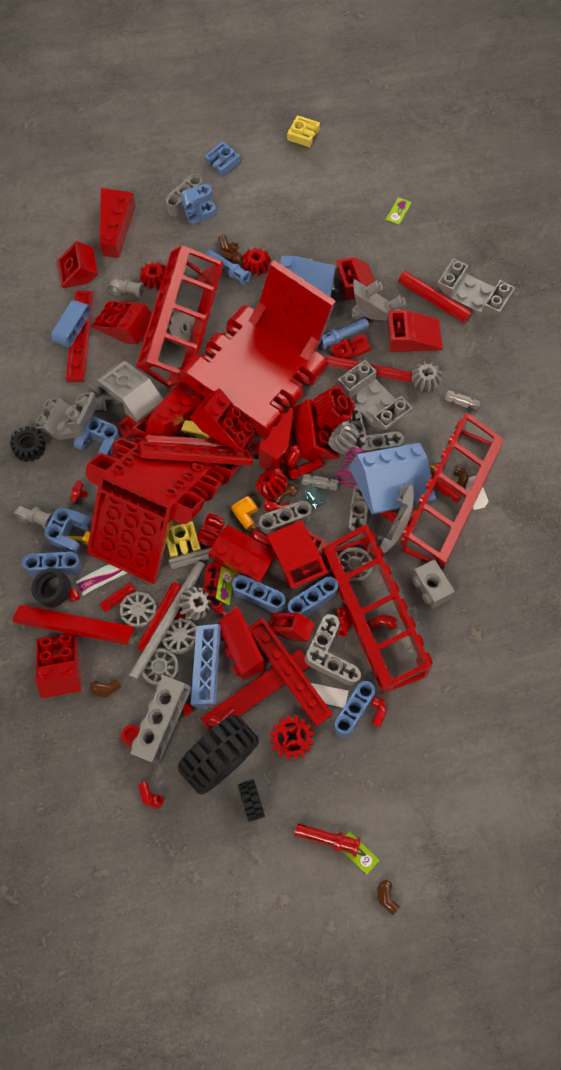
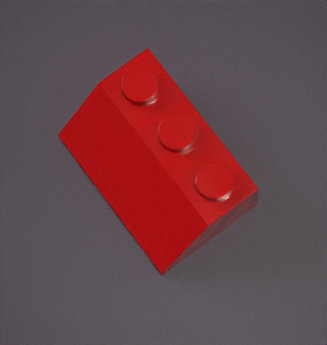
M308 399L294 407L295 435L297 446L302 452L301 458L309 461L317 458L321 460L340 458L339 452L334 451L328 441L335 428L326 425L322 426L318 422L317 418L319 415H317L312 400Z
M228 524L218 536L208 555V558L238 575L246 576L259 583L263 580L276 557L273 549Z
M236 607L217 624L221 626L220 642L224 641L226 645L224 648L225 654L228 659L232 658L235 664L232 665V669L236 677L240 676L241 680L244 681L264 672V661L239 607Z

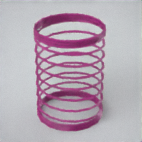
M351 447V448H350V449H355V450H353V451L359 450V451H361V452H363V453H367V452L364 451L363 449H360V448H357V447ZM348 451V456L344 457V461H347L345 460V458L347 457L354 459L355 457L351 455L353 453H349ZM345 469L338 471L336 478L340 483L350 487L357 485V483L348 484L343 482L338 477V475L343 474L354 479L351 472Z

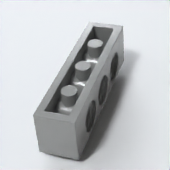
M163 675L162 680L157 684V692L154 699L148 705V713L140 724V732L132 743L130 754L160 765L192 687ZM171 696L170 702L165 704V699ZM162 715V721L157 724V718ZM154 734V740L149 744V737Z

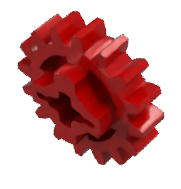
M287 715L286 721L279 718L280 725L273 724V728L276 731H270V736L274 737L270 739V744H275L272 748L273 752L279 750L278 757L281 758L283 755H286V761H289L290 757L297 761L299 755L304 759V752L310 753L311 748L309 745H314V740L310 739L314 737V732H309L312 727L311 724L305 726L306 719L298 721V715L294 719ZM289 725H295L294 727H291V728H287V727H286V726H289ZM302 731L306 735V742L301 738ZM296 734V741L291 740L288 743V735L292 737ZM278 735L284 739L282 746L278 741ZM293 748L299 749V750H296V751H289L290 749H293Z

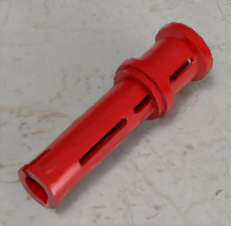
M301 823L297 824L294 835L295 837L333 847V850L336 852L341 850L351 853L353 857L357 856L361 841L359 837L355 839L344 836L342 832L337 834L330 833Z

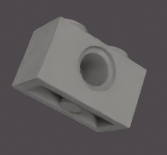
M435 559L414 569L412 576L413 584L416 588H420L423 593V600L432 609L453 598L455 591ZM432 582L436 587H429L427 583Z

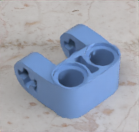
M202 184L181 193V203L189 223L195 224L216 215V206L214 202L209 201L213 197L210 185Z
M91 417L82 437L75 438L74 448L85 451L93 439L102 443L98 454L103 453L111 456L113 443L120 438V435L115 425L99 418Z
M59 508L54 512L45 529V536L53 547L64 552L77 553L80 544L67 536L73 526L89 530L92 519L82 513L67 508ZM67 517L65 521H60L62 518ZM54 534H59L57 537L52 538Z

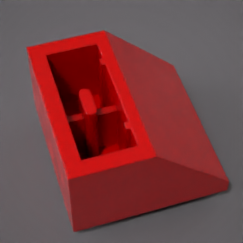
M355 257L337 260L336 276L345 300L355 298L353 278L366 287L374 282L369 264Z

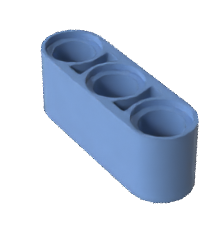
M72 300L53 329L51 341L68 348L71 347L89 318L91 307Z
M74 552L28 554L22 560L24 569L31 577H36L38 573L47 568H55L67 576L76 575L82 570V563ZM76 561L74 565L68 566L70 562ZM56 562L53 567H48L51 563ZM37 563L35 567L29 568L31 564Z
M243 575L236 576L233 579V593L237 598L272 614L282 613L285 610V596L281 592ZM240 584L246 586V588L241 590L236 587ZM257 592H261L264 594L260 598L254 596V594ZM278 600L281 602V604L275 606L272 604V602Z
M326 577L289 601L288 613H301L307 617L333 600L338 591L337 580L332 577ZM326 586H331L334 588V590L326 591L324 588ZM314 596L318 600L315 602H311L308 600V598ZM294 607H300L302 609L300 612L292 611Z
M363 681L359 683L337 717L334 731L338 737L347 738L351 735L372 702L375 687L371 682ZM362 689H367L370 691L371 694L369 696H363L361 695L360 691ZM357 706L360 712L352 713L349 708ZM340 723H347L349 729L343 731L338 725Z

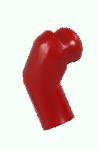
M297 445L289 449L290 454L287 457L288 471L296 469V463L302 455Z
M266 499L263 503L264 509L267 512L290 505L289 502L279 505L270 499Z
M258 529L252 531L251 538L265 546H270V542L264 533Z
M342 607L336 613L340 623L338 635L346 637L352 621L347 609Z
M380 614L367 621L371 630L382 624L387 625L390 630L398 627L397 619L392 615Z
M375 696L371 706L377 708L371 724L381 727L387 712L386 703L382 697L380 699Z
M148 782L138 785L144 805L153 809H158L162 806L164 798L161 795L151 793Z

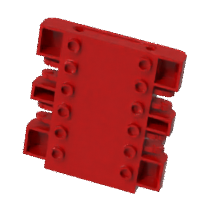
M274 260L269 266L260 302L256 309L253 310L247 305L241 306L227 321V333H216L207 342L205 351L208 356L205 354L194 356L179 371L177 379L204 397L220 388L256 429L255 432L267 439L271 428L279 423L280 417L284 412L282 407L290 406L293 409L303 396L302 390L304 388L302 384L306 385L309 383L313 386L326 371L328 362L322 355L317 353L336 301Z
M143 419L132 428L130 441L120 437L113 443L111 456L99 453L87 463L86 477L91 483L98 486L87 554L154 585L158 580L168 532L173 522L188 524L202 510L204 501H210L219 492L221 484H227L239 472L241 465L140 458L138 442H144L148 420ZM175 433L174 435H172V436H170V437H185V436L180 435V434H178V433Z

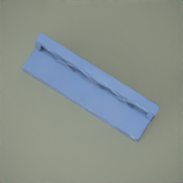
M219 624L196 626L191 705L200 710L207 709L208 705H216L221 628Z

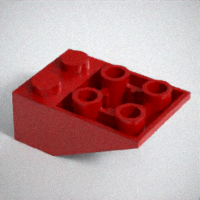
M108 301L101 313L95 318L91 327L124 343L138 345L146 334L152 313L146 304Z
M408 310L388 311L387 331L390 352L443 350L439 319Z
M220 388L206 396L189 417L203 433L239 452L242 451L256 430Z
M292 408L287 413L284 412L281 415L277 426L271 428L267 439H263L258 446L260 467L269 471L273 467L283 471L287 466L293 430Z
M302 520L267 535L289 589L328 573L322 557Z
M63 634L37 639L35 682L41 699L82 691L77 635Z

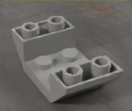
M453 258L437 282L444 295L480 317L500 314L516 287L499 280L496 287H493L468 275L469 265Z
M364 360L338 378L337 381L343 388L344 394L347 397H351L355 403L354 406L360 409L362 417L372 427L386 430L411 412L413 407L402 396L395 399L376 380L377 371Z
M126 361L115 364L89 383V387L98 394L102 395L107 391L123 403L125 414L137 423L153 412L163 401L151 380Z
M93 392L80 394L76 399V404L69 406L60 398L48 399L44 403L41 415L36 419L35 430L38 429L40 433L59 440L82 437L96 409L95 394Z

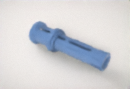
M212 249L206 252L205 255L223 262L222 269L228 273L230 278L237 279L243 286L250 281L252 275L250 271L243 270L239 264L229 262Z
M363 318L341 329L330 330L329 333L323 335L319 347L322 350H326L328 346L337 344L347 337L368 329V321L366 318Z

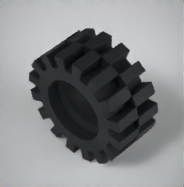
M25 426V430L21 427L19 428L20 432L14 431L15 436L11 435L10 447L16 458L18 457L19 460H24V462H28V459L33 462V458L36 457L38 460L40 458L39 454H44L43 450H46V443L38 429L35 430L32 426L29 429L28 426ZM26 440L35 441V444L30 448L23 449L21 447L22 443Z
M254 779L237 784L248 822L265 817Z

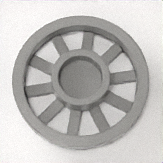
M357 547L344 550L338 557L341 562L347 564L342 566L343 569L348 568L346 573L368 563L362 562L365 557H367L369 562L372 561L367 551ZM349 552H355L354 556L351 557ZM358 552L363 554L360 558L357 556ZM345 554L348 557V561L342 559ZM373 567L364 571L366 572L364 576L360 573L358 574L360 578H355L354 576L349 581L351 583L364 581L371 574Z
M136 591L131 593L120 604L122 620L125 624L134 626V628H142L149 625L157 611L154 599L144 592ZM136 596V602H134L131 598ZM139 596L144 597L141 602H139ZM148 598L151 602L144 605V602ZM129 600L132 605H126L125 603ZM153 605V610L146 609V607ZM123 608L130 609L129 611L123 613ZM146 613L152 614L149 619L146 616ZM128 614H132L128 620L124 617ZM143 617L146 622L140 623V618ZM133 618H137V624L131 623Z
M179 618L172 621L162 638L165 648L174 654H182L191 650L195 646L196 625L188 619ZM189 625L193 626V628L186 631ZM195 631L194 636L189 635V633ZM189 639H192L191 644L187 643ZM173 640L168 646L166 642ZM175 643L177 644V649L172 648ZM185 644L186 647L180 649V645Z
M157 648L153 653L156 659L154 661L150 659L151 666H146L142 672L144 679L156 686L158 684V676L161 675L162 679L163 675L166 674L170 678L175 679L179 669L177 658L172 652L167 649ZM161 652L164 654L162 658H159L157 653ZM167 654L172 657L168 661H165ZM172 661H175V666L167 665ZM152 669L150 673H148L147 675L145 674V670ZM175 669L173 674L169 673L167 670ZM155 674L153 681L149 679L150 676Z

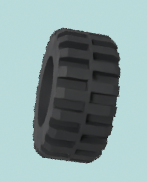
M235 714L228 716L203 735L186 752L185 756L178 763V772L196 793L206 794L247 759L259 744L258 736L240 716Z

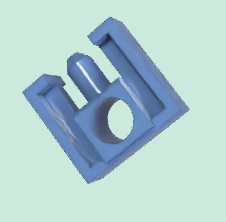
M224 141L204 156L206 163L217 168L218 174L222 177L241 163L240 155Z

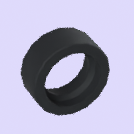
M47 568L38 573L33 580L31 587L32 595L36 601L47 607H57L64 603L70 595L71 581L67 575L59 570ZM53 578H59V586L55 594L45 598L44 588L46 584Z

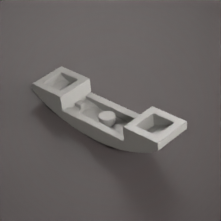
M403 484L396 499L402 505L387 537L384 538L379 535L376 540V545L381 547L383 554L398 541L405 526L408 524L414 500L412 485Z

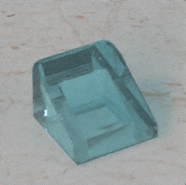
M306 486L305 496L314 508H318L327 502L316 487Z

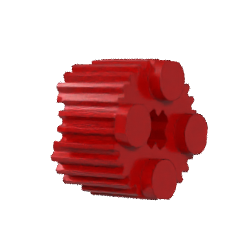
M333 386L319 394L312 401L317 415H319L317 418L318 422L322 426L326 425L336 428L339 424L347 422L353 416L352 410L355 408V403L351 397H347L344 394L341 386Z

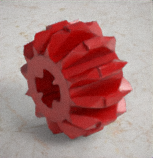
M255 247L253 250L248 249L247 253L243 254V268L245 271H250L251 276L257 274L259 277L260 273L265 275L271 263V258L267 251H263L262 248L257 250Z
M152 261L151 264L145 263V267L141 268L140 280L144 283V287H148L149 291L152 288L157 291L158 287H160L166 269L165 265H161L159 261L154 264Z
M272 467L269 471L265 470V473L260 474L261 477L256 480L257 484L255 485L262 497L272 500L274 497L278 498L279 494L284 493L283 490L287 488L288 480L281 470Z
M209 513L197 537L198 541L203 545L212 547L222 531L225 520L216 514Z

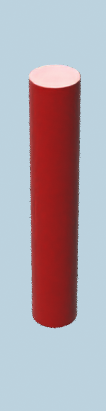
M404 271L398 279L399 284L460 322L466 324L471 318L472 311L412 274Z

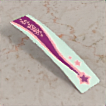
M108 564L77 580L76 583L82 595H85L127 574V572Z

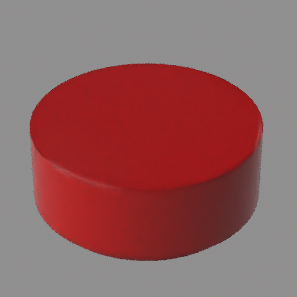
M136 725L124 727L121 732V739L124 744L131 747L134 739L137 738L140 732V728Z

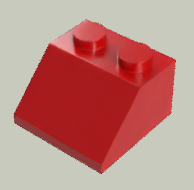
M75 241L57 260L62 288L89 284L98 275L93 247L79 241Z

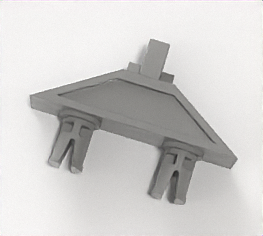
M353 278L357 305L351 310L352 318L356 320L366 316L369 319L387 321L388 311L399 310L400 307L406 304L405 298H401V295L388 301L377 294L383 290V285L381 282L378 283V280L366 287Z

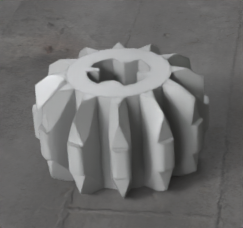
M424 361L422 365L417 364L416 368L412 371L411 381L415 383V388L420 387L421 392L424 389L430 392L431 389L436 390L438 385L441 384L442 371L439 370L438 365L433 366L432 362L426 364Z
M345 421L339 424L331 433L328 440L329 445L334 451L344 454L357 442L359 430L353 424Z
M194 586L183 590V595L178 597L181 603L177 606L182 608L179 614H185V619L192 618L194 621L205 617L206 612L210 610L207 604L211 600L206 598L209 593H203V588L196 589Z

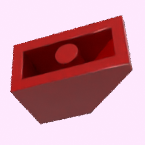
M273 613L269 626L275 635L292 641L309 642L315 623L301 613Z

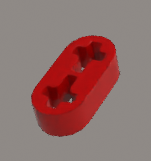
M212 562L206 567L203 593H209L211 584H214L215 590L218 588L222 566L217 562ZM216 568L218 572L215 578H212V571ZM213 591V594L209 593L206 598L215 600L217 591Z

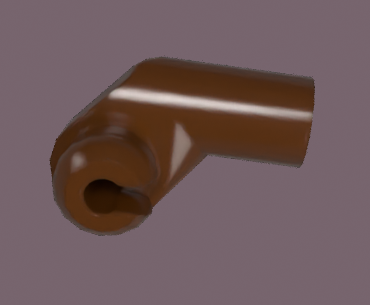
M225 235L218 237L222 251L237 252L239 249L237 243L234 244L232 242L229 244Z
M223 251L222 257L234 264H241L243 261V255L239 252L230 253Z
M456 466L453 475L459 476L457 484L466 489L469 478L466 468Z
M289 484L283 490L284 493L279 494L278 498L274 497L272 501L280 504L287 495L295 497L298 494V489L295 488V485Z
M117 679L108 685L99 683V681H93L90 684L91 692L101 697H108L121 688Z
M383 880L377 887L378 902L394 915L400 906L391 899L392 883L388 880Z

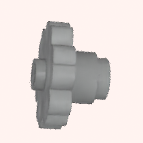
M179 311L172 312L166 333L189 342L195 318Z

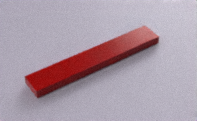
M75 291L74 300L89 305L91 313L75 341L69 347L66 381L85 382L93 291Z
M138 442L140 458L252 466L253 463L248 449H242L239 452L233 448Z
M21 604L13 616V623L124 645L129 644L134 632V626Z
M261 618L250 625L248 628L255 643L315 727L332 717L333 713L265 619Z
M300 649L291 655L302 672L310 668L306 664L305 655ZM271 668L202 716L200 720L206 729L210 731L209 721L213 716L220 719L231 707L235 710L231 715L242 716L285 686V683L275 669Z

